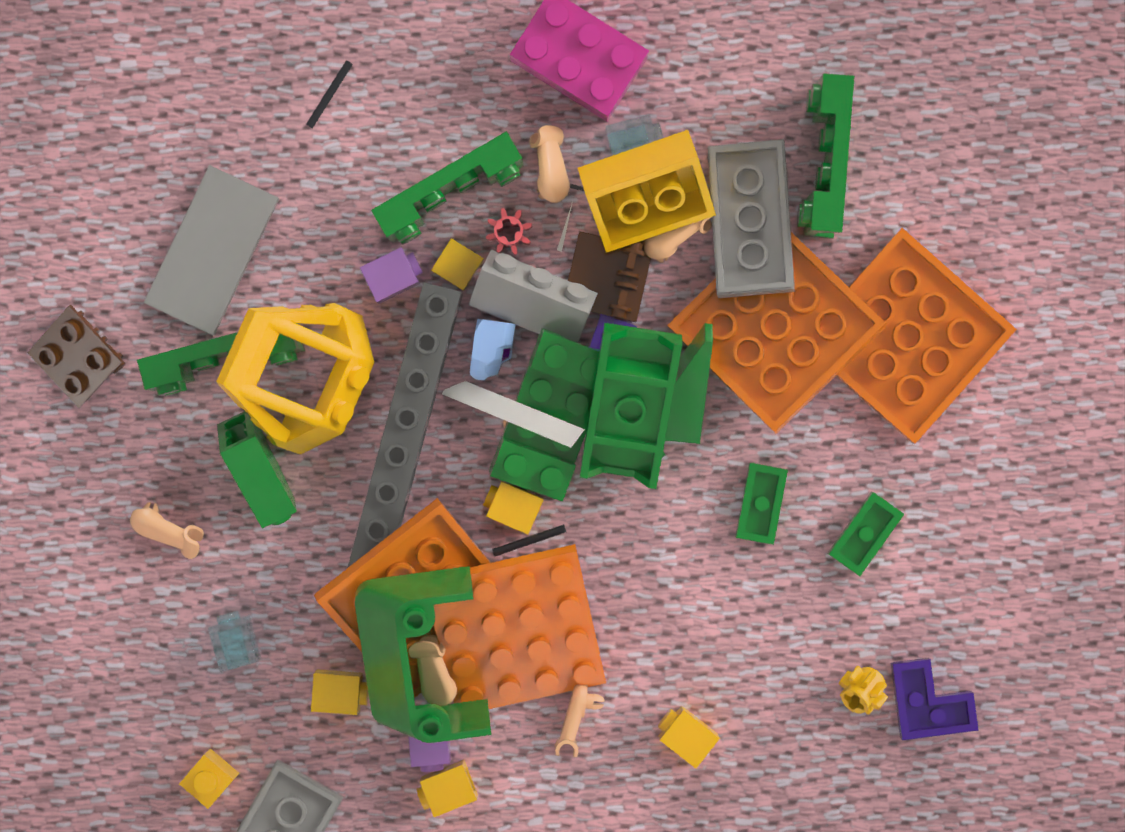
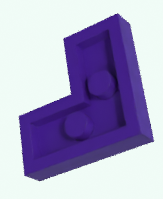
M922 658L890 663L901 740L979 731L974 692L964 691L935 695L931 659Z

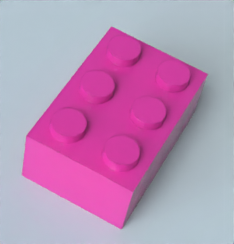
M544 0L511 51L510 61L608 122L647 60L649 50L569 0Z

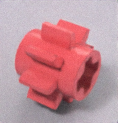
M501 208L502 218L498 221L488 219L490 226L494 227V233L488 234L486 240L493 241L497 239L499 244L496 252L501 253L504 247H511L512 253L516 256L518 253L516 246L520 242L525 245H530L531 243L528 238L524 237V231L530 230L532 223L521 224L519 221L522 216L521 210H518L513 217L507 216L506 210ZM506 222H510L512 227L520 228V231L515 233L514 241L508 242L506 236L499 237L498 232L504 230L503 224Z

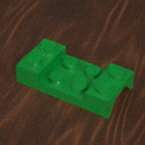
M823 73L817 83H813L812 88L808 89L806 112L813 113L812 123L825 124L824 129H820L818 151L825 152V158L821 167H817L815 190L822 191H813L798 207L797 227H804L803 236L834 239V233H842L855 76Z
M506 131L371 211L386 237L392 243L398 240L404 245L422 234L419 227L425 225L418 210L425 208L427 212H430L447 202L444 195L458 188L460 193L471 189L480 182L478 175L484 173L491 186L498 182L503 187L521 176L519 169L524 167L523 158Z
M238 332L137 359L144 389L157 391L158 396H170L187 391L186 383L195 381L192 370L203 371L220 366L219 359L228 356ZM279 334L268 361H270L271 365L275 364L276 366L297 361L296 353L305 351L304 345Z
M604 323L581 460L580 478L588 479L601 473L634 477L648 488H657L682 350V334Z
M541 328L515 401L585 430L570 448L507 421L489 469L491 477L563 502L576 468L575 462L588 427L598 367L599 349L566 339L550 330Z

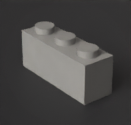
M491 250L481 268L469 306L540 334L541 328H544L566 339L578 342L598 293L587 289L582 284L572 283L552 275L545 269L535 268L520 262L511 255Z

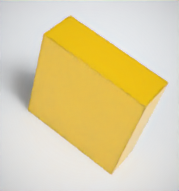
M451 238L431 271L464 291L484 258Z

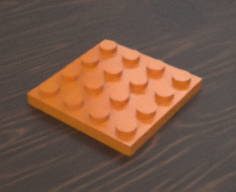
M901 228L849 286L887 326L836 376L912 444H916L1017 329L905 229Z
M792 232L795 292L718 298L715 278L667 325L673 333L682 334V342L688 347L705 323L713 324L710 370L775 434L887 326L860 297Z
M436 498L317 591L314 597L318 604L362 652L355 610V592L364 581L459 567H474L491 562L441 501ZM434 625L428 633L422 636L406 638L414 698L422 692L417 658H411L409 648L426 635H436Z
M576 544L470 567L474 599L434 605V629L438 644L442 643L446 651L442 658L449 676L454 680L457 687V694L453 700L454 703L488 699V707L493 709L573 691L574 687L578 684L588 685V687L606 684Z

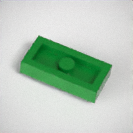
M749 462L735 534L736 538L774 545L788 469Z
M871 491L827 554L858 576H861L904 516V513Z

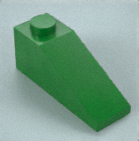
M705 323L680 357L665 441L700 444L713 347V324Z

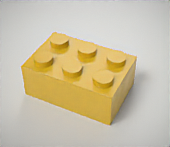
M688 130L577 168L606 253L716 216L701 164Z

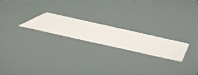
M467 381L449 387L442 393L447 397L570 448L585 430Z

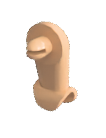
M545 125L539 128L538 133H534L529 139L530 147L537 148L539 166L537 193L540 192L538 195L540 199H546L551 203H558L564 200L570 189L569 178L560 150L564 134L556 126Z
M710 218L643 240L645 254L650 258L656 259L659 263H663L664 259L667 261L675 253L677 247L697 231H700L702 234L707 233L712 227Z
M148 502L143 509H136L132 512L130 524L139 535L181 549V553L185 558L193 559L198 555L200 546L197 541H201L204 535L201 528L189 525L183 529L164 520L162 515L158 513L159 509L156 503L153 509L150 508L151 502Z
M426 635L409 648V655L413 659L417 658L421 692L424 699L430 704L441 707L446 706L454 700L457 694V687L454 680L449 676L442 658L446 651L442 643L438 644L436 635Z
M578 684L572 691L561 734L555 743L556 756H560L559 750L564 744L573 746V757L578 756V745L575 738L581 718H584L585 709L597 710L604 706V704L594 702L605 701L602 696L587 693L588 685Z

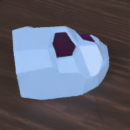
M477 319L470 366V375L475 380L485 381L488 377L498 375L503 362L511 359L516 324Z

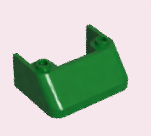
M470 566L370 579L360 584L355 592V610L372 716L378 723L425 743L492 735L488 699L448 704L442 707L435 704L415 706L406 638L422 636L432 629L435 623V604L474 599Z

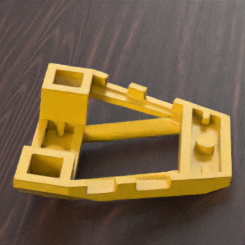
M336 303L325 304V307L301 305L300 308L291 309L283 306L248 308L216 382L238 407L244 409L250 415V420L268 435L267 439L273 445L301 455L341 435L353 416L354 408L364 386L369 380V374L374 365V358L363 316ZM296 323L325 325L322 334H319ZM279 334L337 358L314 410L256 387ZM261 406L284 414L285 417L282 424Z

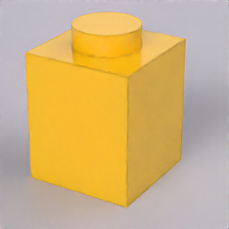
M501 481L499 488L491 485L483 506L489 508L486 517L529 535L544 498Z
M317 669L313 674L311 712L357 715L360 712V706H367L368 687L367 682H362L363 673Z
M683 706L677 712L670 709L658 724V728L662 730L658 735L659 740L696 769L720 739L714 730Z
M209 749L179 785L209 809L238 776L239 772L216 752Z
M465 760L446 766L443 770L422 776L420 779L421 787L416 789L423 809L430 808L433 817L477 801L478 798L477 790Z

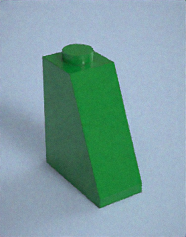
M244 411L217 424L220 455L261 528L263 529L271 524L274 526L280 525L297 512L295 498L262 429L258 428L250 420V415Z

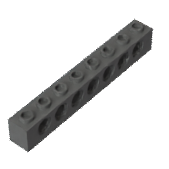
M423 282L348 567L402 525L463 297L460 291Z

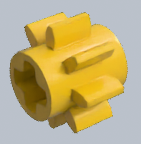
M856 666L852 672L847 671L838 683L844 688L840 693L843 704L849 710L858 714L866 712L867 715H870L874 708L879 710L888 698L883 693L887 686L883 676L871 667L861 668Z

